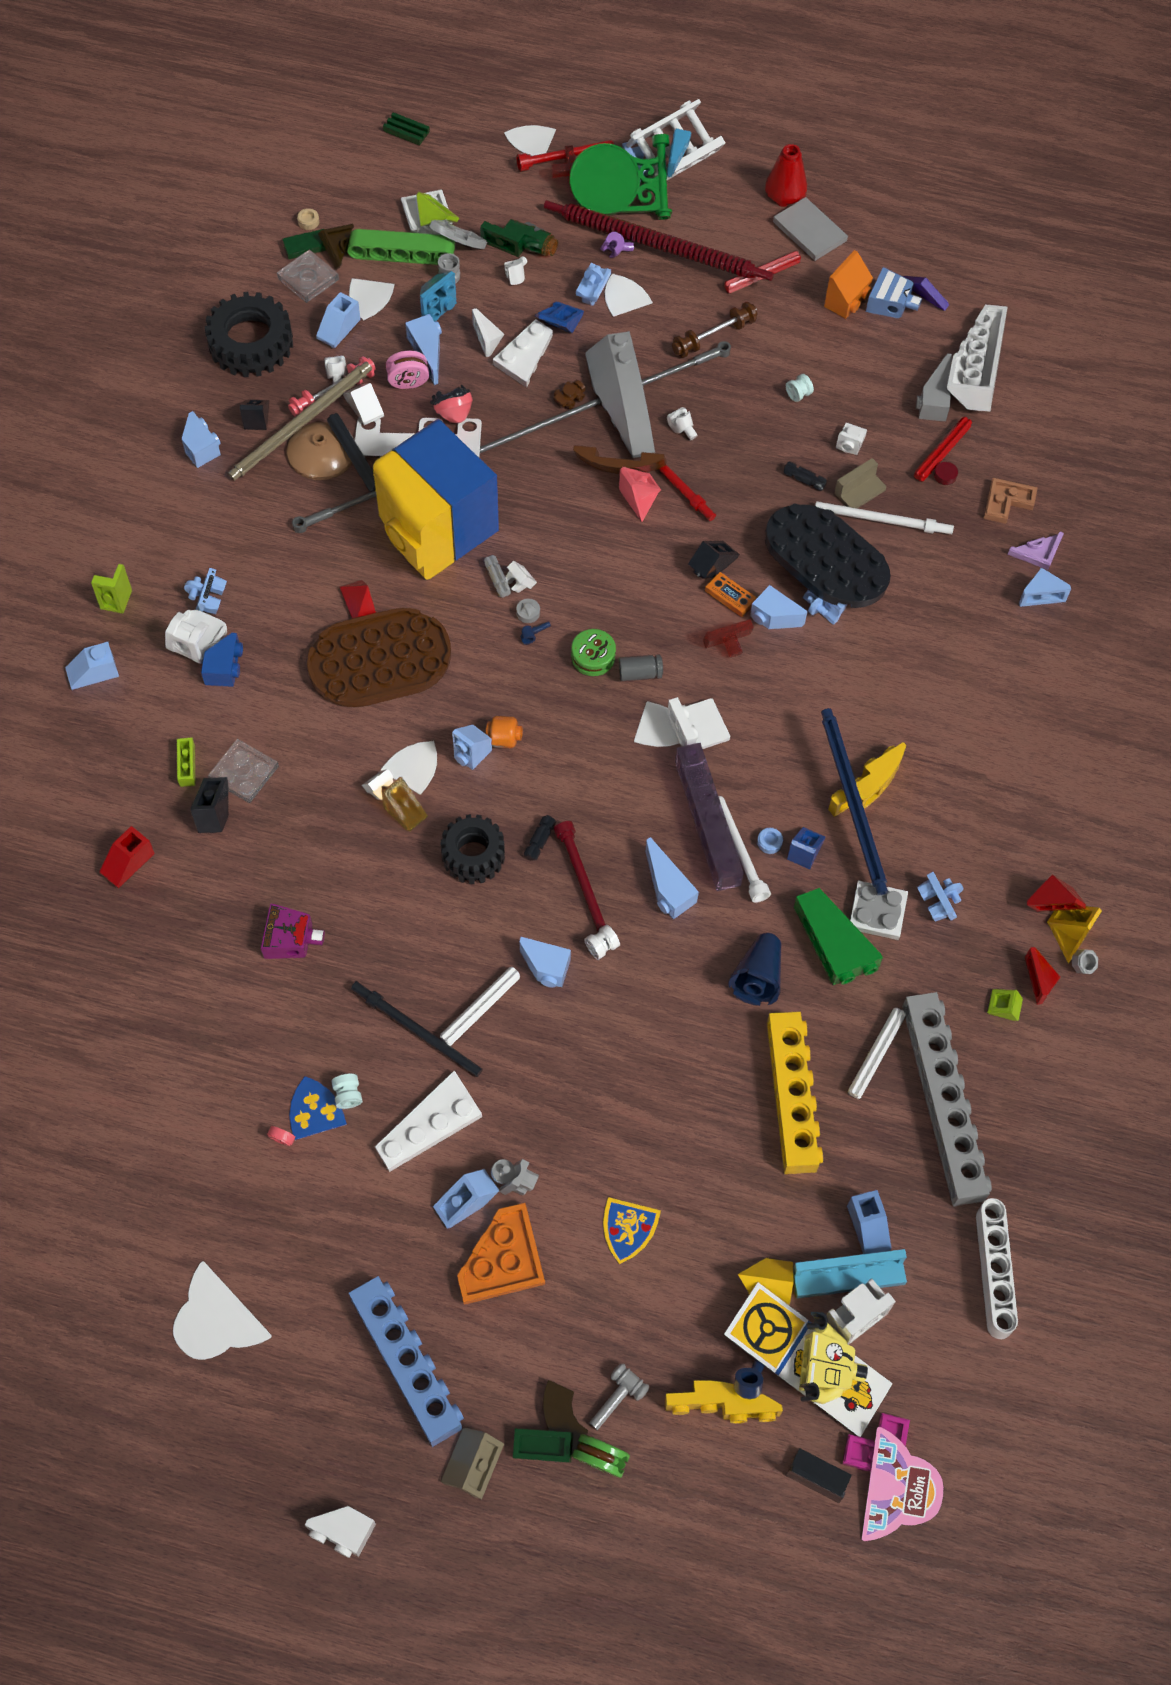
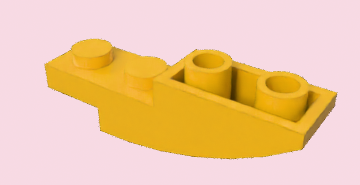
M904 742L896 747L894 745L890 746L884 751L882 756L877 759L875 757L871 758L864 764L862 776L855 780L864 809L873 803L893 780L906 748ZM842 789L836 791L831 796L828 810L834 817L849 808Z
M694 1381L692 1392L670 1393L665 1396V1411H672L674 1415L688 1414L691 1409H701V1413L718 1412V1408H722L723 1419H730V1423L733 1424L745 1423L747 1418H759V1422H772L776 1420V1417H780L783 1411L781 1404L763 1394L754 1399L742 1398L735 1392L734 1384L726 1382Z

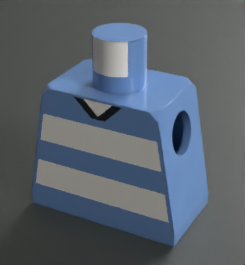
M883 267L869 296L866 312L901 318L906 307L918 311L922 298L911 295L914 284L911 280Z

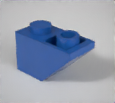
M237 633L229 634L204 652L201 674L205 685L234 687L235 678H239L240 675L238 657L243 655V643L239 642Z

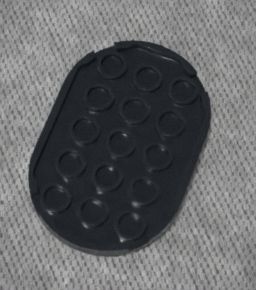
M792 504L779 509L770 517L765 529V545L769 553L814 595L834 605H837L838 602L851 604V608L872 605L884 596L891 578L889 565L884 555L840 517L835 515L832 510L811 505Z

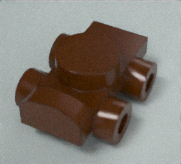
M577 379L573 383L568 381L564 384L563 390L557 389L554 392L553 400L562 408L566 406L572 409L576 404L573 401L575 398L579 402L585 398L583 393L585 386Z

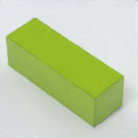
M193 738L177 739V780L180 787L196 786L195 744Z

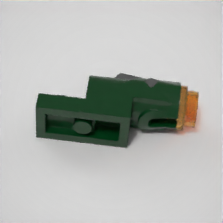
M510 219L504 229L486 221L480 226L481 237L486 240L487 245L518 258L524 249L544 256H553L558 247V240L555 239L554 235L530 222L522 223Z

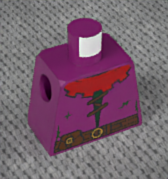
M270 904L261 945L263 957L265 959L304 958L307 955L309 944L323 946L325 930L312 929V920L307 913Z

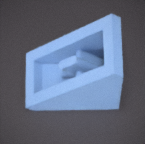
M1041 568L1024 589L1019 605L1022 607L1066 602L1071 587L1068 583Z

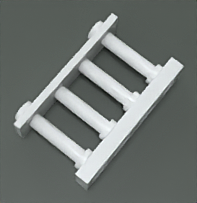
M698 99L692 103L690 100L680 106V110L644 130H641V128L635 130L630 134L631 139L626 146L629 148L638 144L646 159L655 158L645 139L653 134H664L661 129L671 125L673 130H676V128L683 130L678 120L687 115L703 142L702 147L697 149L690 141L685 153L686 156L681 159L672 177H667V180L718 152L725 144L722 136L714 140L706 132L694 112L701 103ZM671 145L665 147L666 155L668 158L670 155ZM658 164L652 165L654 167L652 178L658 175Z

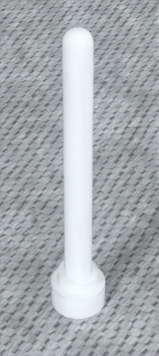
M717 796L715 804L750 882L748 892L752 902L764 901L771 895L769 887L762 880H759L727 804L722 796Z

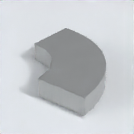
M432 220L429 228L461 244L479 249H485L487 242L482 237L472 231L456 227L445 220Z

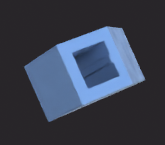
M878 1190L851 1197L847 1208L863 1254L891 1251L887 1216Z

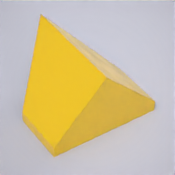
M1086 906V909L1054 911L1047 921L1068 964L1100 915L1101 909L1099 907Z
M765 1258L738 1274L749 1295L756 1284L760 1283L790 1306L793 1288V1262Z

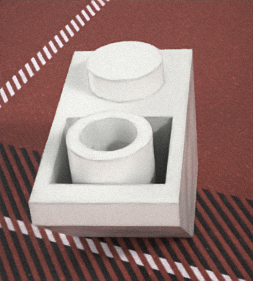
M349 1506L310 1518L305 1523L307 1529L311 1530L309 1533L311 1538L324 1544L326 1539L336 1544L335 1551L350 1558L351 1554L359 1557L376 1525L373 1519Z

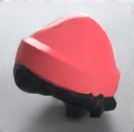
M461 385V387H457L445 395L438 391L436 396H432L430 404L434 405L436 413L440 414L445 420L451 423H461L467 418L473 399L470 389H466Z

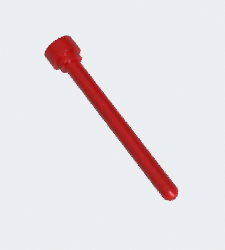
M608 140L534 156L527 155L526 153L517 154V167L520 172L527 171L534 164L578 156L590 146L603 143L614 145V142Z

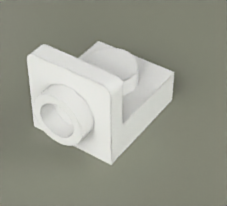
M846 423L838 435L836 448L846 453L858 455L866 437L867 429Z

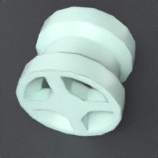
M800 374L796 377V380H790L786 383V391L795 402H799L803 399L804 395L809 396L814 391L810 378L805 374Z

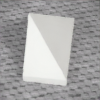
M472 309L474 329L485 356L489 357L499 344L504 333L479 310Z

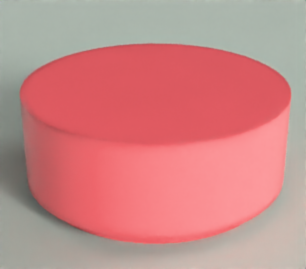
M271 1126L267 1133L270 1139L285 1146H292L295 1140L293 1134L275 1126Z

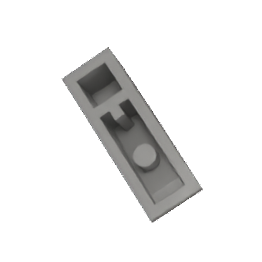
M952 354L945 356L924 385L921 396L917 395L916 409H919V419L946 422L950 408V392L947 390Z

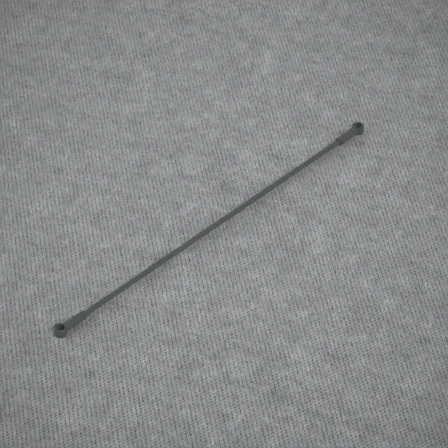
M722 341L718 344L717 348L642 380V385L644 386L692 365L697 366L718 356L728 357L731 345L726 341ZM600 398L486 444L480 447V453L601 404L602 401ZM376 490L305 518L301 516L295 517L292 521L293 530L296 533H303L310 525L376 497Z

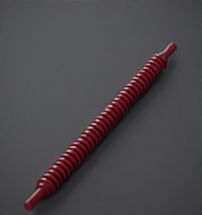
M548 200L544 203V209L562 214V217H565L567 221L576 222V224H581L582 226L607 234L617 232L629 241L632 240V242L653 247L654 249L658 248L660 251L663 250V252L676 256L679 255V257L694 260L701 264L705 263L707 266L710 265V267L723 271L726 270V272H731L745 278L753 275L772 281L774 277L773 272L755 267L751 260L738 256L735 257V255L722 251L719 252V250L698 245L697 243L693 244L691 241L688 242V240L675 236L672 237V235H667L644 226L641 227V225L610 217L603 213L600 214V212L585 209L571 203L565 206Z

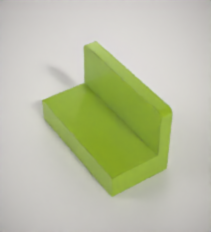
M118 564L113 579L94 575L91 584L100 609L123 614L132 588L124 565Z

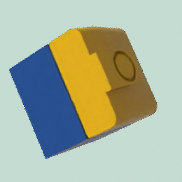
M436 419L374 462L373 472L378 512L385 524L387 536L392 544L405 556L406 560L426 580L440 573L454 563V560L457 561L499 531L497 474L441 420Z

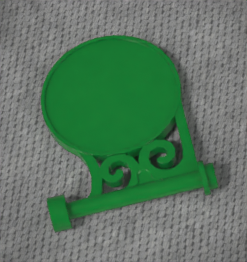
M656 134L652 136V145L657 148V157L651 159L636 158L623 148L606 143L596 144L582 151L575 159L570 172V188L575 200L585 209L594 210L609 216L617 213L655 212L660 220L670 219L672 209L668 208L665 147L670 145L669 135ZM658 164V175L655 178H646L643 175L644 170H649L647 175L649 177L654 174V167L652 165ZM645 190L651 191L655 196V201L651 205L630 206L636 196L641 203L646 204L651 201L652 194L650 192L647 193V198L643 197L642 193Z

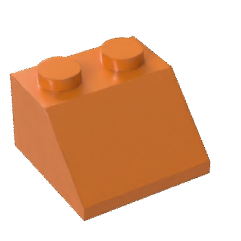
M854 250L829 277L824 307L844 319L858 310L860 303L864 299L867 300L873 289L871 287L873 277L857 251Z

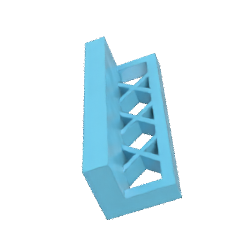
M902 1249L795 1263L793 1267V1281L796 1298L851 1292L860 1284L865 1285L871 1278L880 1288L905 1285L907 1280L903 1263L907 1258L906 1251Z

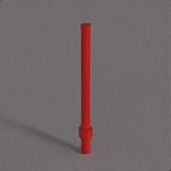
M667 465L658 469L690 501V505L696 511H700L709 521L715 519L716 514L706 505V501L699 494L696 495Z

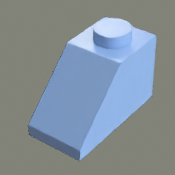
M770 585L752 603L750 617L757 624L763 625L768 629L802 627L807 616V610Z
M108 642L84 648L65 667L72 690L119 677Z
M521 937L519 941L520 953L536 980L547 987H562L571 960V950Z
M482 1169L464 1174L433 1207L448 1229L484 1207L499 1190L486 1170Z

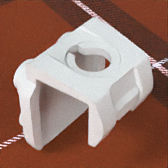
M187 610L184 614L178 612L171 620L165 632L166 649L202 664L204 652L224 639L227 633V626L222 620L202 611Z

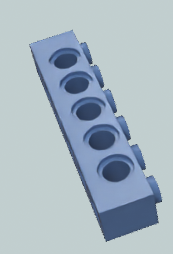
M379 1276L349 1292L351 1301L431 1446L434 1447L462 1430L460 1421L464 1417L456 1403L451 1406L446 1398L450 1392L442 1378L437 1381L432 1373L436 1367L428 1354L423 1356L418 1346L422 1345V1342L414 1329L409 1331L404 1323L408 1321V1317L401 1305L398 1307L394 1305L391 1298L395 1294L387 1281L382 1283ZM378 1305H385L388 1307V1311L383 1316H376L373 1314L374 1308ZM391 1329H398L402 1332L400 1338L395 1341L387 1339L386 1335ZM411 1353L415 1356V1360L410 1365H403L400 1363L402 1355ZM418 1378H426L429 1381V1385L424 1390H417L413 1387L414 1382ZM440 1403L443 1406V1410L439 1415L433 1416L427 1412L430 1404Z

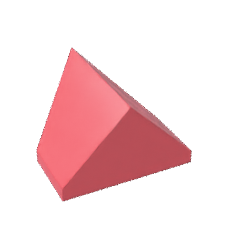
M626 467L620 469L619 490L638 518L643 522L661 489L650 473Z

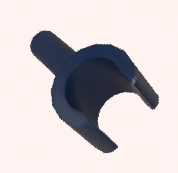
M547 621L533 628L531 626H524L520 636L523 644L533 643L536 640L534 634L551 626L550 622Z

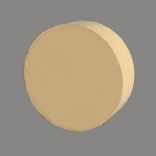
M303 209L298 213V225L302 229L313 230L319 225L317 211Z

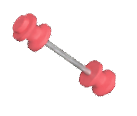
M364 356L359 358V364L356 366L352 363L347 365L348 373H351L358 365L361 366L367 361L372 367V370L366 374L369 378L375 375L374 371L376 368L373 361ZM361 379V380H360L359 382H357L356 384H357V385L362 384V383H363V380ZM341 380L313 396L307 390L301 392V398L291 397L288 408L294 417L299 415Z

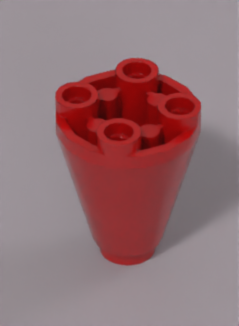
M788 144L782 149L765 183L766 193L781 207L796 203L805 198L807 194V180L800 148L794 144Z

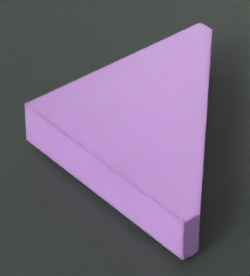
M1059 532V534L1048 538L1042 537L1029 541L1027 544L1016 548L1010 547L1008 555L1048 570L1064 533Z

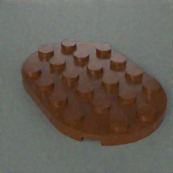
M396 608L336 623L321 632L318 640L314 643L313 647H310L308 653L307 667L309 677L317 692L330 702L346 707L368 706L416 694L435 685L444 676L449 667L451 643L444 626L436 618L422 614L420 610Z

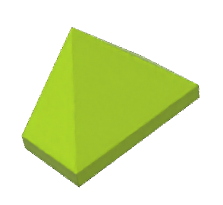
M422 192L417 193L421 226L430 225L432 220H445L448 223L458 222L459 217L433 196Z

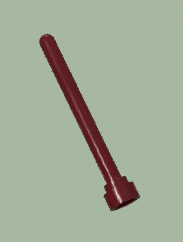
M563 821L554 827V832L557 839H560L565 844L595 927L599 932V929L606 924L574 842L576 830L572 821Z

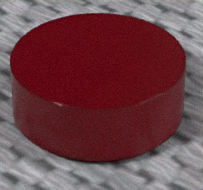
M941 462L936 466L934 478L942 485L953 484L957 479L958 468L951 462Z

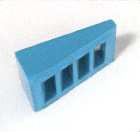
M677 128L674 130L667 177H672L686 152L691 138L690 131Z

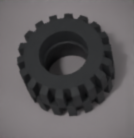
M471 814L466 815V819L456 818V823L450 822L447 825L448 830H444L442 833L441 854L444 868L446 871H450L451 877L456 878L458 876L459 882L462 883L465 880H469V884H475V881L479 880L481 884L486 882L485 878L487 877L491 880L495 877V872L499 873L501 864H504L505 845L502 831L499 832V826L496 823L492 825L490 818L487 817L483 820L482 815H476V818H471ZM471 842L480 843L487 848L485 852L478 856H466L459 851L462 846Z

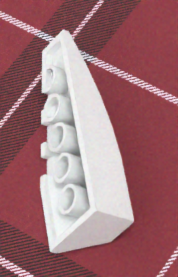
M985 305L977 317L974 327L969 330L966 340L962 341L958 353H955L953 356L947 390L969 410L991 411L1007 314L1006 306Z

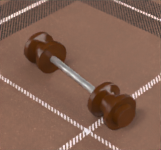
M744 302L740 310L736 307L730 310V320L698 336L692 330H688L685 332L684 338L680 336L674 337L672 349L677 356L685 358L688 356L689 350L693 352L700 350V339L732 323L740 330L744 328L746 321L750 324L756 322L757 309L753 304Z

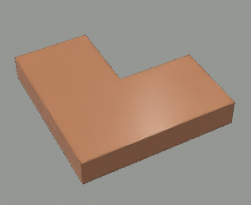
M992 478L984 519L1006 524L1010 506L1033 510L1038 487Z

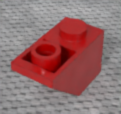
M133 826L129 827L112 844L99 871L100 874L114 886L120 888L155 854L150 840Z

